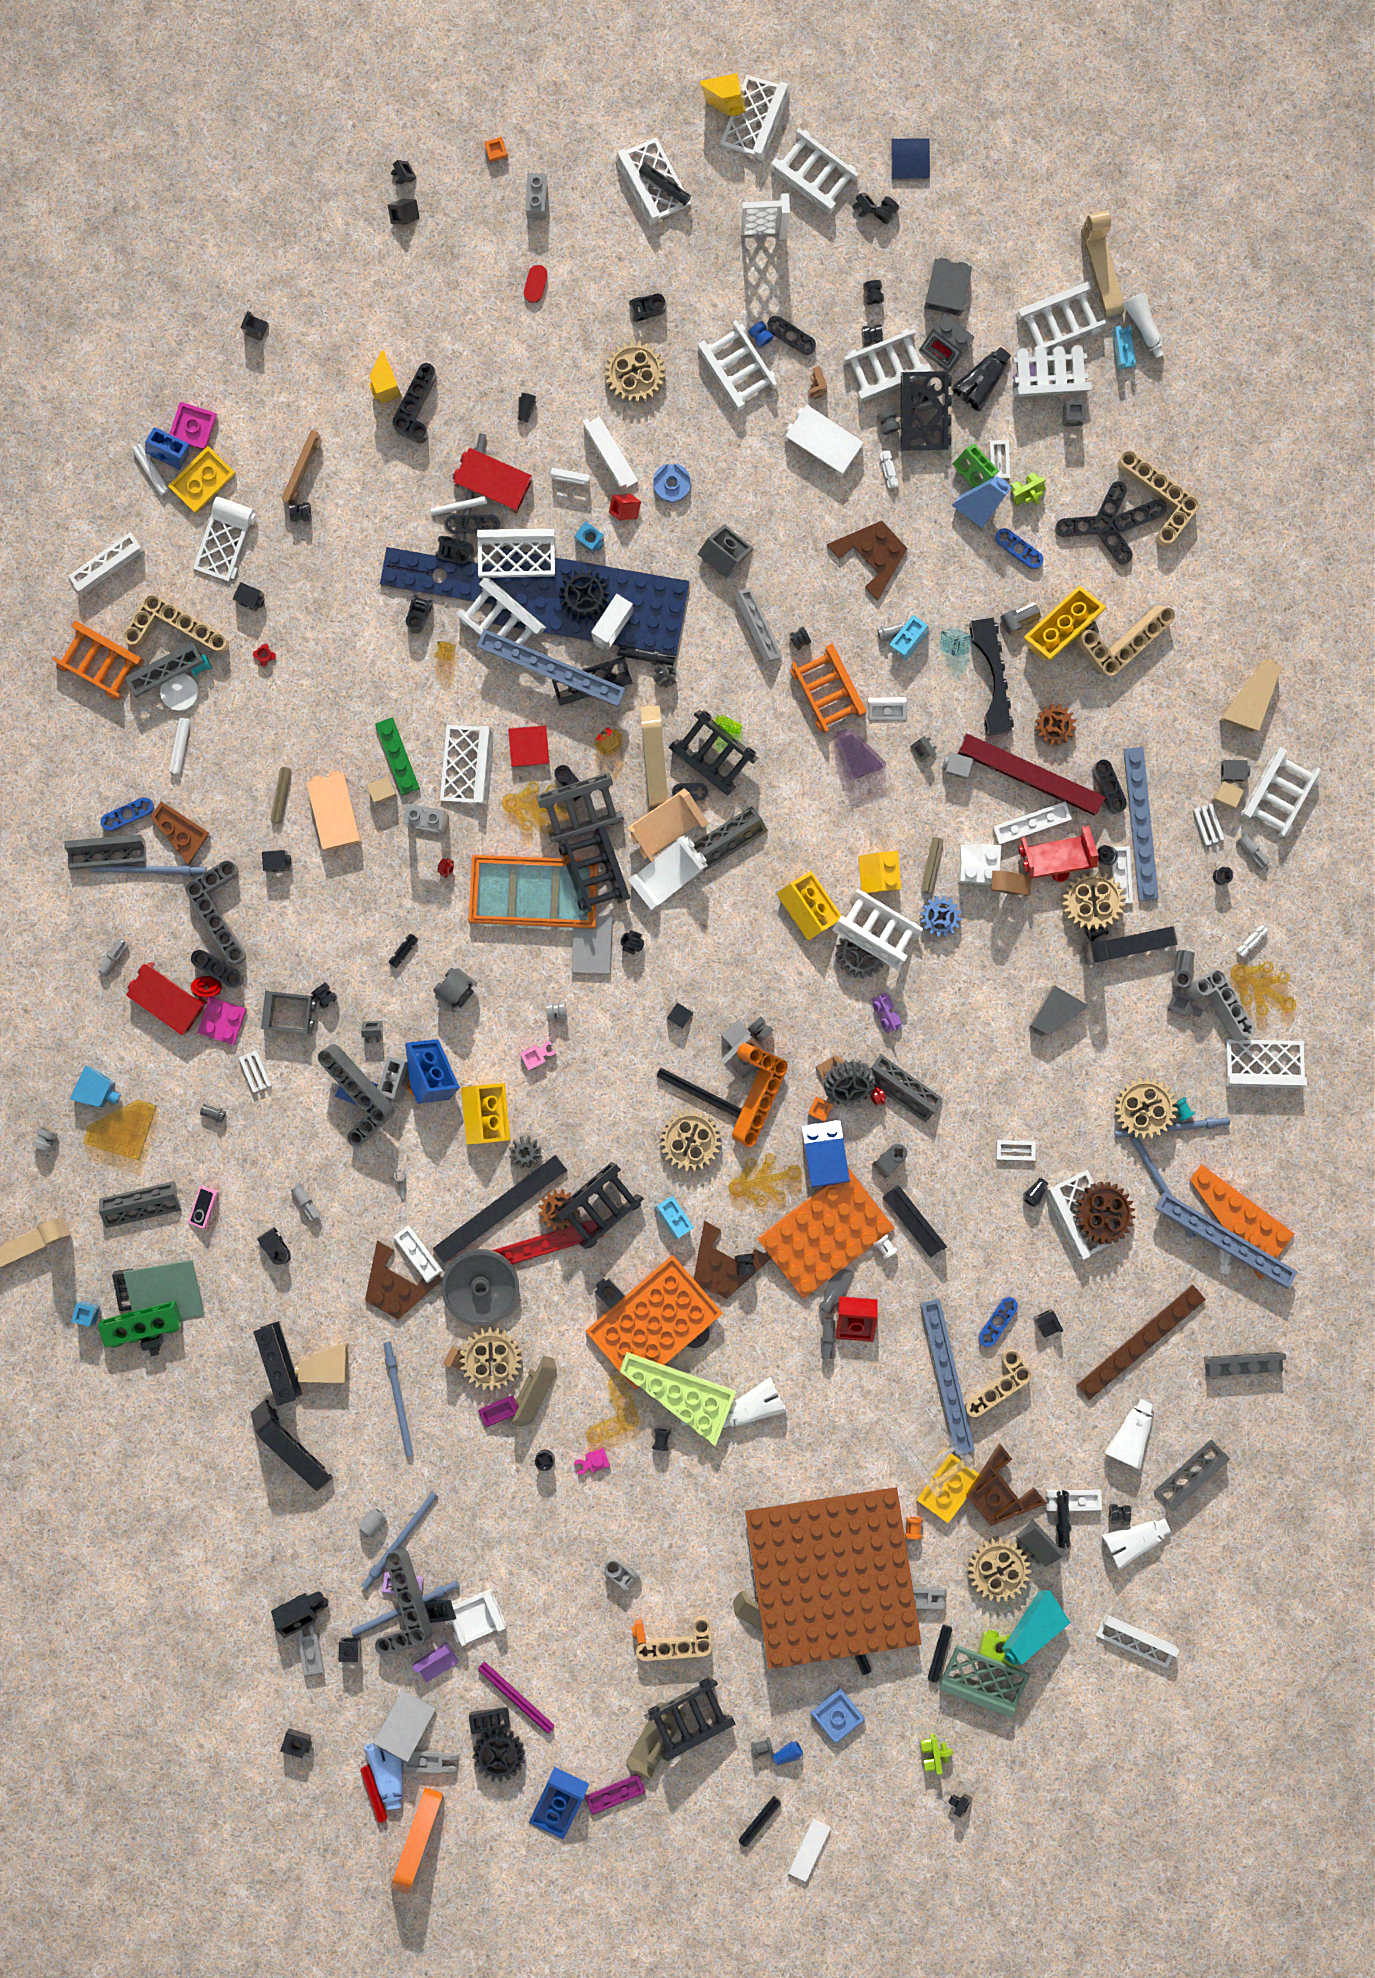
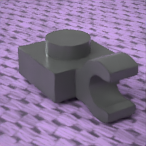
M1179 991L1174 992L1167 1007L1182 1016H1186L1187 1012L1200 1017L1203 1009L1192 1005V998Z

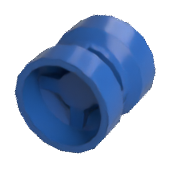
M764 321L756 323L748 331L750 336L755 338L758 348H762L774 339L773 334L766 329L767 326Z

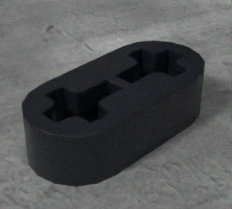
M680 783L672 789V795L674 796L676 795L675 791H678L679 787L685 788L689 791L694 801H702L708 796V788L703 783ZM698 787H701L702 790H705V793L702 794V797H698V794H691V791H696Z

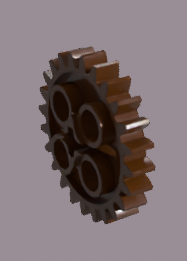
M1098 1182L1097 1185L1095 1183L1090 1184L1091 1189L1086 1187L1084 1188L1085 1193H1079L1082 1199L1075 1200L1079 1207L1073 1208L1075 1211H1078V1214L1073 1216L1074 1218H1079L1076 1225L1082 1226L1079 1232L1086 1231L1085 1238L1092 1236L1091 1242L1098 1240L1099 1244H1104L1105 1242L1106 1245L1111 1244L1112 1241L1114 1243L1119 1242L1118 1238H1125L1124 1233H1130L1127 1227L1134 1226L1130 1219L1136 1218L1131 1215L1135 1208H1130L1129 1206L1133 1201H1127L1129 1194L1123 1195L1124 1188L1117 1190L1118 1184H1113L1112 1186L1110 1182H1105V1184ZM1095 1197L1099 1200L1098 1207L1094 1204ZM1113 1200L1117 1203L1116 1210L1112 1207ZM1089 1209L1095 1211L1103 1210L1106 1213H1118L1120 1217L1114 1215L1106 1216L1102 1213H1090ZM1093 1216L1097 1219L1096 1226L1092 1224ZM1111 1219L1115 1222L1114 1229L1110 1226Z

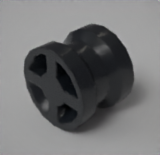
M803 626L797 632L789 633L790 639L797 650H800L805 644H811L810 637Z

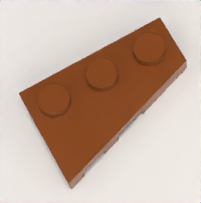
M162 801L151 815L155 824L169 839L184 861L190 865L210 833Z

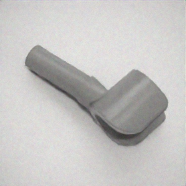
M403 1171V1178L400 1180L397 1179V1173H394V1179L398 1182L401 1199L405 1198L404 1181L406 1180V1174Z

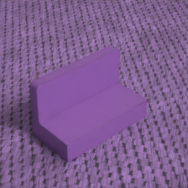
M448 1642L414 1662L412 1667L416 1673L420 1672L425 1682H428L457 1664L458 1659Z

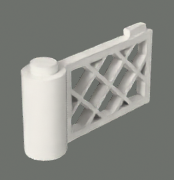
M216 497L193 569L230 581L231 578L235 579L238 571L235 565L250 525H254L257 514H254L255 510ZM215 520L222 522L225 528L216 534L212 528ZM234 528L242 529L240 537L233 540L229 531ZM227 533L231 542L221 546L217 536ZM214 538L218 548L209 552L206 546L207 542ZM233 545L235 549L234 555L227 558L223 549ZM221 551L224 560L215 564L211 554ZM208 556L212 566L206 569L199 567L201 559ZM226 563L229 568L227 576L219 574L216 567Z

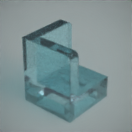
M955 627L943 630L941 632L939 648L955 657L969 653L971 635Z

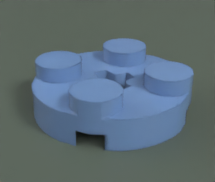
M665 464L655 472L653 487L660 499L675 503L688 495L691 480L688 471L679 464ZM676 479V486L669 487L667 480Z

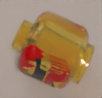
M605 728L595 737L596 743L594 746L603 756H612L622 747L620 739L623 736L616 728L613 731L610 728Z

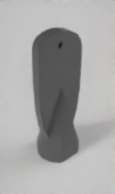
M842 1269L832 1277L826 1289L824 1300L819 1305L820 1309L829 1314L832 1313L834 1305L839 1300V1296H843L853 1278V1273L850 1270Z

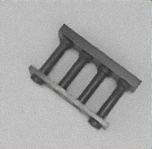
M609 772L536 795L539 807L546 808L554 831L549 833L551 843H559L565 838L609 824L617 825L624 820L622 811L616 812L608 789L613 785ZM596 790L602 792L608 815L597 818L590 796ZM577 796L583 797L590 818L589 821L580 824L572 802L573 798ZM561 801L565 803L572 826L564 829L560 828L554 809L555 803Z

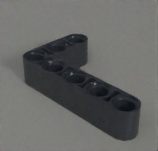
M1174 926L1112 940L1094 942L1082 947L1086 964L1089 965L1178 945Z
M265 1399L250 1412L256 1434L314 1490L319 1491L333 1478L332 1475L328 1474L324 1470L325 1467L281 1426L276 1409H272L268 1404L269 1401Z

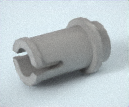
M897 623L888 627L881 626L880 629H877L879 639L887 641L888 638L895 637L902 629L901 624Z

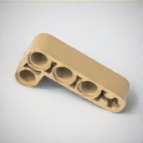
M1006 1349L1001 1355V1360L1008 1372L966 1400L964 1404L965 1410L970 1416L978 1417L1031 1380V1371L1015 1350ZM1010 1353L1015 1354V1361L1007 1363V1355ZM1019 1370L1026 1371L1025 1378L1018 1379L1017 1373ZM1005 1380L1010 1381L1009 1389L1002 1390V1382ZM989 1391L994 1392V1399L991 1401L985 1399V1395ZM981 1397V1400H982L986 1405L983 1406V1405L980 1403V1401L978 1400V1398ZM972 1403H974L975 1405H977V1406H976V1408L978 1409L977 1411L970 1410V1409L972 1408V1407H971V1404H972Z
M702 1615L694 1619V1636L646 1639V1642L637 1644V1657L642 1661L709 1655L712 1651L709 1619ZM699 1622H704L707 1624V1627L704 1630H699L696 1625ZM704 1641L709 1646L706 1649H700L698 1644ZM681 1643H686L689 1645V1648L686 1651H682L678 1646ZM665 1644L670 1649L668 1652H661L659 1647ZM653 1645H656V1654H653ZM644 1646L647 1647V1654H644L642 1651Z

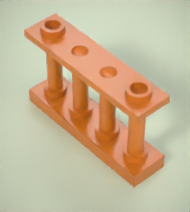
M75 620L71 627L76 630V636L62 660L53 656L52 660L57 663L55 667L64 672L67 669L107 691L105 695L113 700H116V698L122 700L123 696L117 692L122 686L125 677L129 674L132 667L136 665L142 667L145 660ZM89 637L92 639V646L77 670L68 665L81 641ZM104 646L109 649V655L96 677L92 679L85 675V672L99 648L102 649ZM120 655L125 658V665L110 689L101 684L115 658H118Z
M833 643L826 646L824 656L799 668L793 662L791 664L792 669L789 670L793 680H798L817 718L815 724L818 730H823L824 734L829 731L828 725L852 713H857L858 717H861L867 712ZM825 663H832L834 667L832 673L806 685L802 674ZM835 679H840L843 685L840 687V690L816 702L814 701L810 693L811 691ZM842 697H849L851 701L849 707L823 719L819 708Z

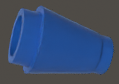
M791 1741L773 1755V1759L777 1766L800 1760V1757L803 1756V1751L797 1741Z

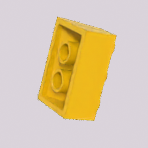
M812 871L794 880L776 893L808 941L837 923L841 917L840 912Z
M505 1083L461 1087L466 1145L510 1140Z

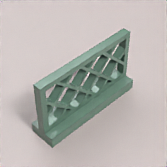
M957 1645L944 1674L942 1673L939 1690L1013 1718L1015 1707L1027 1684L1030 1673ZM959 1653L967 1655L969 1660L959 1663L957 1656ZM982 1661L985 1662L987 1667L977 1670L974 1663ZM971 1664L974 1672L964 1674L961 1667ZM1000 1668L1004 1670L1005 1674L995 1677L992 1670ZM959 1669L961 1676L956 1678L949 1676L950 1671ZM989 1671L992 1679L982 1681L980 1674ZM1019 1675L1023 1679L1022 1682L1013 1684L1011 1677ZM977 1676L980 1683L975 1685L968 1683V1678ZM1008 1679L1010 1686L1001 1689L998 1681ZM995 1683L998 1690L990 1692L985 1686ZM1013 1690L1015 1697L1011 1700L1006 1698L1003 1693Z

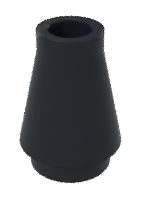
M521 393V397H518L517 420L529 421L537 403L535 401L536 396Z
M1038 1178L1024 1192L1022 1199L1030 1206L1036 1207L1037 1204H1040L1049 1183L1042 1178Z

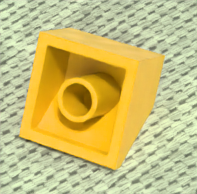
M738 73L700 81L706 102L727 116H738L746 112L743 89Z
M383 350L380 352L371 371V383H369L374 399H379L381 404L402 396Z
M898 851L858 856L861 891L879 893L901 890Z

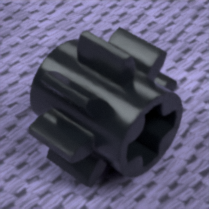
M630 930L629 933H624L620 940L623 946L622 951L635 955V951L640 952L644 947V940L641 938L642 934Z

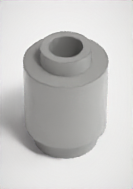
M377 1508L370 1510L358 1524L360 1527L359 1532L366 1538L368 1536L373 1537L383 1526L384 1520L387 1517Z

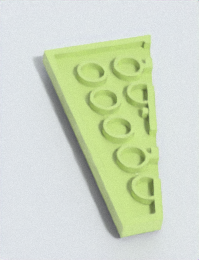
M626 1352L620 1372L716 1446L736 1391Z

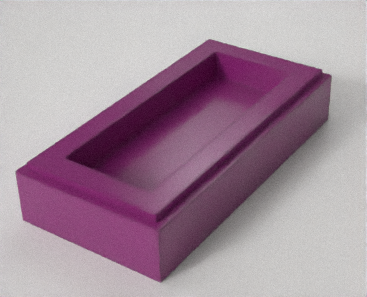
M510 1395L479 1409L478 1412L487 1428L515 1416L519 1406L514 1395Z

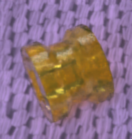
M437 641L438 649L434 653V657L445 661H452V652L456 646L447 642Z

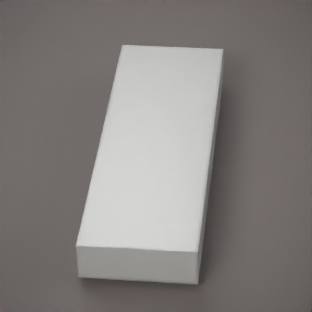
M1130 846L1113 847L1118 852V860L1111 865V875L1115 877L1114 884L1120 882L1119 889H1124V894L1122 895L1126 896V901L1123 903L1133 904Z
M409 1225L393 1237L427 1283L443 1272L442 1268Z
M812 1819L788 1874L805 1882L807 1881L831 1829L830 1826Z

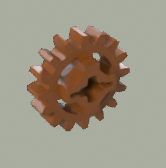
M1051 704L1049 709L1047 707L1043 708L1044 713L1039 712L1037 714L1040 719L1034 721V723L1038 724L1034 730L1040 731L1037 737L1043 736V743L1049 740L1050 746L1054 742L1060 746L1061 740L1066 743L1068 742L1067 736L1073 737L1074 734L1071 731H1075L1077 727L1072 726V724L1076 722V719H1071L1074 713L1068 714V707L1061 709V704H1059L1055 708ZM1054 713H1059L1063 716H1056ZM1044 718H1046L1047 720V726L1045 728L1043 727ZM1059 722L1060 725H1058V728H1053L1052 724ZM1065 722L1068 724L1067 731L1064 729ZM1053 733L1056 734L1057 737H1052L1048 734Z
M555 1189L553 1195L548 1192L546 1193L547 1199L541 1198L544 1204L538 1205V1208L542 1209V1212H539L538 1215L544 1216L541 1222L547 1221V1228H550L552 1225L554 1226V1231L558 1227L564 1231V1226L566 1225L571 1228V1224L567 1219L562 1220L563 1223L551 1221L557 1218L553 1213L555 1206H560L564 1203L557 1202L555 1198L560 1197L567 1200L571 1197V1193L569 1192L565 1195L562 1189L560 1194H558ZM550 1202L552 1205L551 1211L546 1214V1207ZM574 1210L573 1215L579 1216L580 1213Z

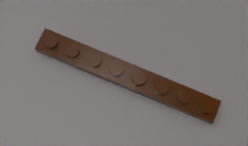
M1191 1285L1076 1384L1077 1387L1091 1400L1206 1299L1194 1285Z

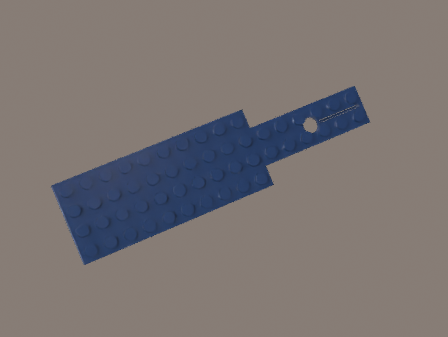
M386 547L380 585L473 602L483 592V587L479 585L483 578L478 577V563L468 561L465 564H458L438 559L435 555ZM502 548V552L506 556L512 551L511 549ZM516 552L510 559L517 565L523 557ZM532 554L529 559L536 564L542 557L539 554ZM556 557L555 576L490 578L546 627L542 633L594 642L591 632L605 610L599 609L602 613L601 616L594 613V620H592L591 615H588V621H584V616H581V619L578 621L577 614L572 618L570 617L571 610L567 613L564 612L566 606H561L560 602L565 599H559L558 595L563 593L559 591V587H566L562 584V581L566 580L569 582L568 574L575 577L574 571L576 570L578 575H580L581 569L585 570V574L592 570V576L598 572V580L604 577L605 582L603 584L609 585V588L605 591H610V596L606 597L610 602L607 604L603 603L606 607L609 606L616 594L633 604L634 612L612 645L619 646L621 644L652 651L657 649L659 652L677 655L689 581ZM546 560L539 566L543 571H551V565ZM506 561L500 568L506 572L510 571L513 566ZM527 561L520 566L523 571H529L533 567ZM484 564L482 572H491L495 567ZM436 569L445 570L447 573L446 580L441 583L435 582L432 579L433 572ZM581 581L575 585L583 587L589 581ZM594 585L591 594L599 600L600 590ZM570 590L569 600L575 605L577 595ZM586 591L584 593L581 592V599L588 598ZM489 596L484 603L492 605V611L497 605V599ZM586 603L582 606V608L579 609H589L593 607L594 604L591 605L589 603ZM507 608L503 609L492 624L504 626L511 618L512 612ZM517 621L513 628L525 630L526 625L522 621Z

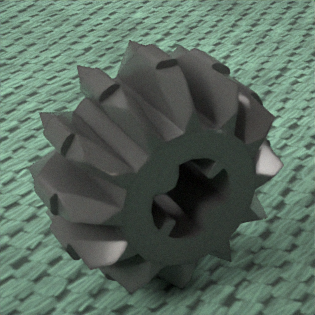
M521 1136L519 1137L521 1144L516 1140L513 1141V1144L517 1147L509 1148L510 1151H515V1154H511L509 1157L517 1158L513 1162L514 1165L521 1161L520 1168L524 1167L525 1162L527 1167L531 1168L530 1160L537 1164L538 1161L534 1156L538 1158L542 1156L539 1153H535V1151L541 1150V1146L534 1148V1145L538 1142L537 1140L530 1144L531 1137L528 1136L524 1143V1138ZM528 1147L530 1155H526L524 1158L522 1157L523 1153L520 1154V1150Z

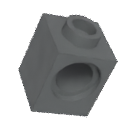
M1066 401L1063 406V426H1082L1086 420L1085 401Z
M1248 760L1222 761L1221 781H1233L1235 779V781L1244 782L1247 780L1251 771Z

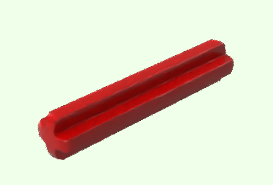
M365 1765L361 1767L360 1772L378 1823H382L387 1820V1814L370 1765Z

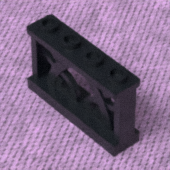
M949 371L901 372V451L948 450V446H951V434H948V426H951L952 417L951 414H948V407L952 405V396L948 395L949 387L952 386V375H949ZM927 376L923 386L910 382V377ZM932 378H938L941 381V389L935 390V384H933L930 390L926 388L928 382ZM918 392H920L919 400L913 402L911 396L915 394L918 397ZM940 395H942V403L937 398ZM924 396L937 409L935 416L925 426L919 416L910 414V409L919 406ZM941 418H942V427H941L940 425H937V423L940 421ZM917 420L921 429L918 430V425L912 428V421ZM939 431L941 433L940 441L935 444L931 443L926 433L929 432L935 438L934 432ZM923 436L926 444L910 445V440Z

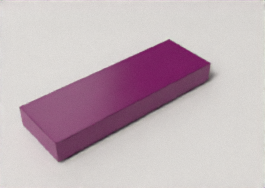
M635 1774L587 1794L585 1799L591 1814L594 1815L644 1794L646 1790L640 1775Z

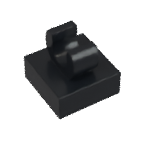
M397 160L392 164L395 169L391 171V175L395 176L398 174L399 179L395 181L396 184H403L405 181L412 182L417 178L408 161Z
M860 193L855 198L858 202L852 207L857 209L861 206L862 212L858 216L863 217L867 213H873L877 205L867 193Z
M162 1333L155 1338H142L140 1343L142 1351L149 1350L151 1357L159 1355V1347L163 1341Z
M953 1794L948 1802L956 1807L953 1814L960 1818L964 1816L973 1797L964 1794L960 1798Z

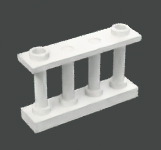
M798 128L796 131L798 142L784 160L775 158L771 163L770 170L831 215L836 205L834 198L849 179L856 183L859 173L854 166L847 165L815 141L809 132ZM806 145L814 152L800 170L794 172L789 168V164L803 146ZM821 156L828 164L813 183H809L805 180L804 176ZM834 168L838 169L843 173V176L829 194H823L819 191V187Z
M1089 281L1018 309L1016 314L1018 321L1024 320L1028 323L1037 345L1032 352L1033 356L1034 351L1039 347L1045 348L1048 354L1051 349L1090 333L1094 336L1102 332L1106 321H1096L1087 300V294L1091 290ZM1075 299L1080 301L1090 325L1080 330L1069 306L1070 301ZM1057 306L1063 309L1072 333L1065 336L1061 335L1052 314V308ZM1040 313L1045 315L1055 339L1045 344L1034 320L1035 315Z
M737 320L733 322V332L712 345H707L705 340L698 343V351L737 412H740L745 408V399L767 385H770L775 390L778 379L773 372H769L746 336L747 331L743 324L739 325ZM739 337L744 347L722 361H717L714 356L715 351ZM748 353L755 361L753 364L732 377L726 375L724 372L725 367ZM760 369L765 378L742 393L737 392L734 387L736 386L735 383Z
M915 328L912 330H902L897 336L862 350H852L846 353L843 363L844 365L852 364L861 386L857 395L860 403L901 387V372L906 371H903L893 347L901 342L905 344L914 366L913 370L908 372L932 371L929 363L926 365L920 363L911 338H914L916 334ZM884 349L887 350L896 372L895 377L891 379L885 377L876 352ZM866 356H869L879 380L878 384L873 386L868 385L858 361ZM910 377V382H915L925 377Z
M483 578L479 583L483 587V592L467 612L460 610L456 613L460 617L461 623L466 626L469 625L481 635L483 630L488 629L499 613L507 608L512 612L511 618L498 635L505 637L517 621H522L526 625V629L516 641L521 645L527 641L531 634H541L546 628L490 578ZM489 596H493L497 599V605L480 625L472 617Z
M1281 747L1276 749L1240 815L1245 819L1256 816L1280 829L1277 835L1280 838L1291 832L1293 828L1291 823L1312 785L1315 786L1320 778L1318 774L1321 770L1317 767L1311 773L1290 762L1285 757L1287 750ZM1283 766L1307 779L1303 789L1278 777V774L1275 773L1278 767ZM1269 783H1275L1297 795L1298 798L1295 804L1292 806L1268 793L1267 787ZM1265 799L1289 812L1285 822L1283 823L1260 810L1257 806L1260 800Z
M857 888L850 899L851 902L855 903L847 918L841 915L832 930L899 970L907 958V955L902 953L910 938L916 940L923 928ZM861 908L871 913L863 928L853 923ZM877 918L887 923L880 938L870 933ZM894 928L904 933L896 948L886 943Z

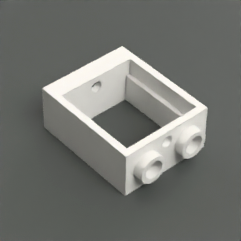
M618 594L615 595L591 632L592 639L597 647L610 649L634 612L631 602Z

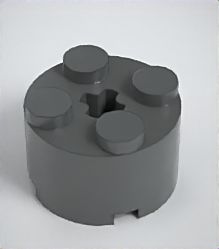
M450 968L445 974V980L442 983H438L433 992L435 993L436 1000L455 1013V1008L457 1006L461 1008L473 994L472 987L473 985L477 987V982L461 969Z

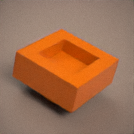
M502 137L484 142L490 162L508 157Z
M816 1096L807 1114L825 1122L833 1104Z
M635 1620V1626L631 1627L633 1638H637L638 1644L646 1642L643 1620Z

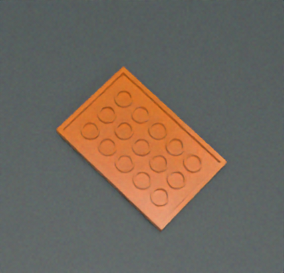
M849 1168L850 1182L823 1186L757 1237L758 1241L803 1299L873 1246V1243L895 1229Z
M671 1255L586 1330V1333L620 1372L626 1352L665 1365L718 1319L723 1312L676 1257ZM622 1374L635 1390L640 1387Z

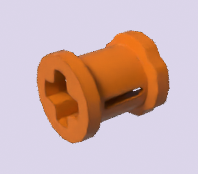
M906 1517L908 1523L905 1538L922 1539L920 1533L923 1518Z

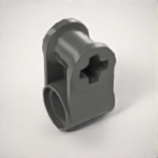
M894 1144L871 1165L884 1178H887L905 1160L907 1149L902 1144ZM895 1148L903 1149L901 1152L903 1154L902 1157H894Z

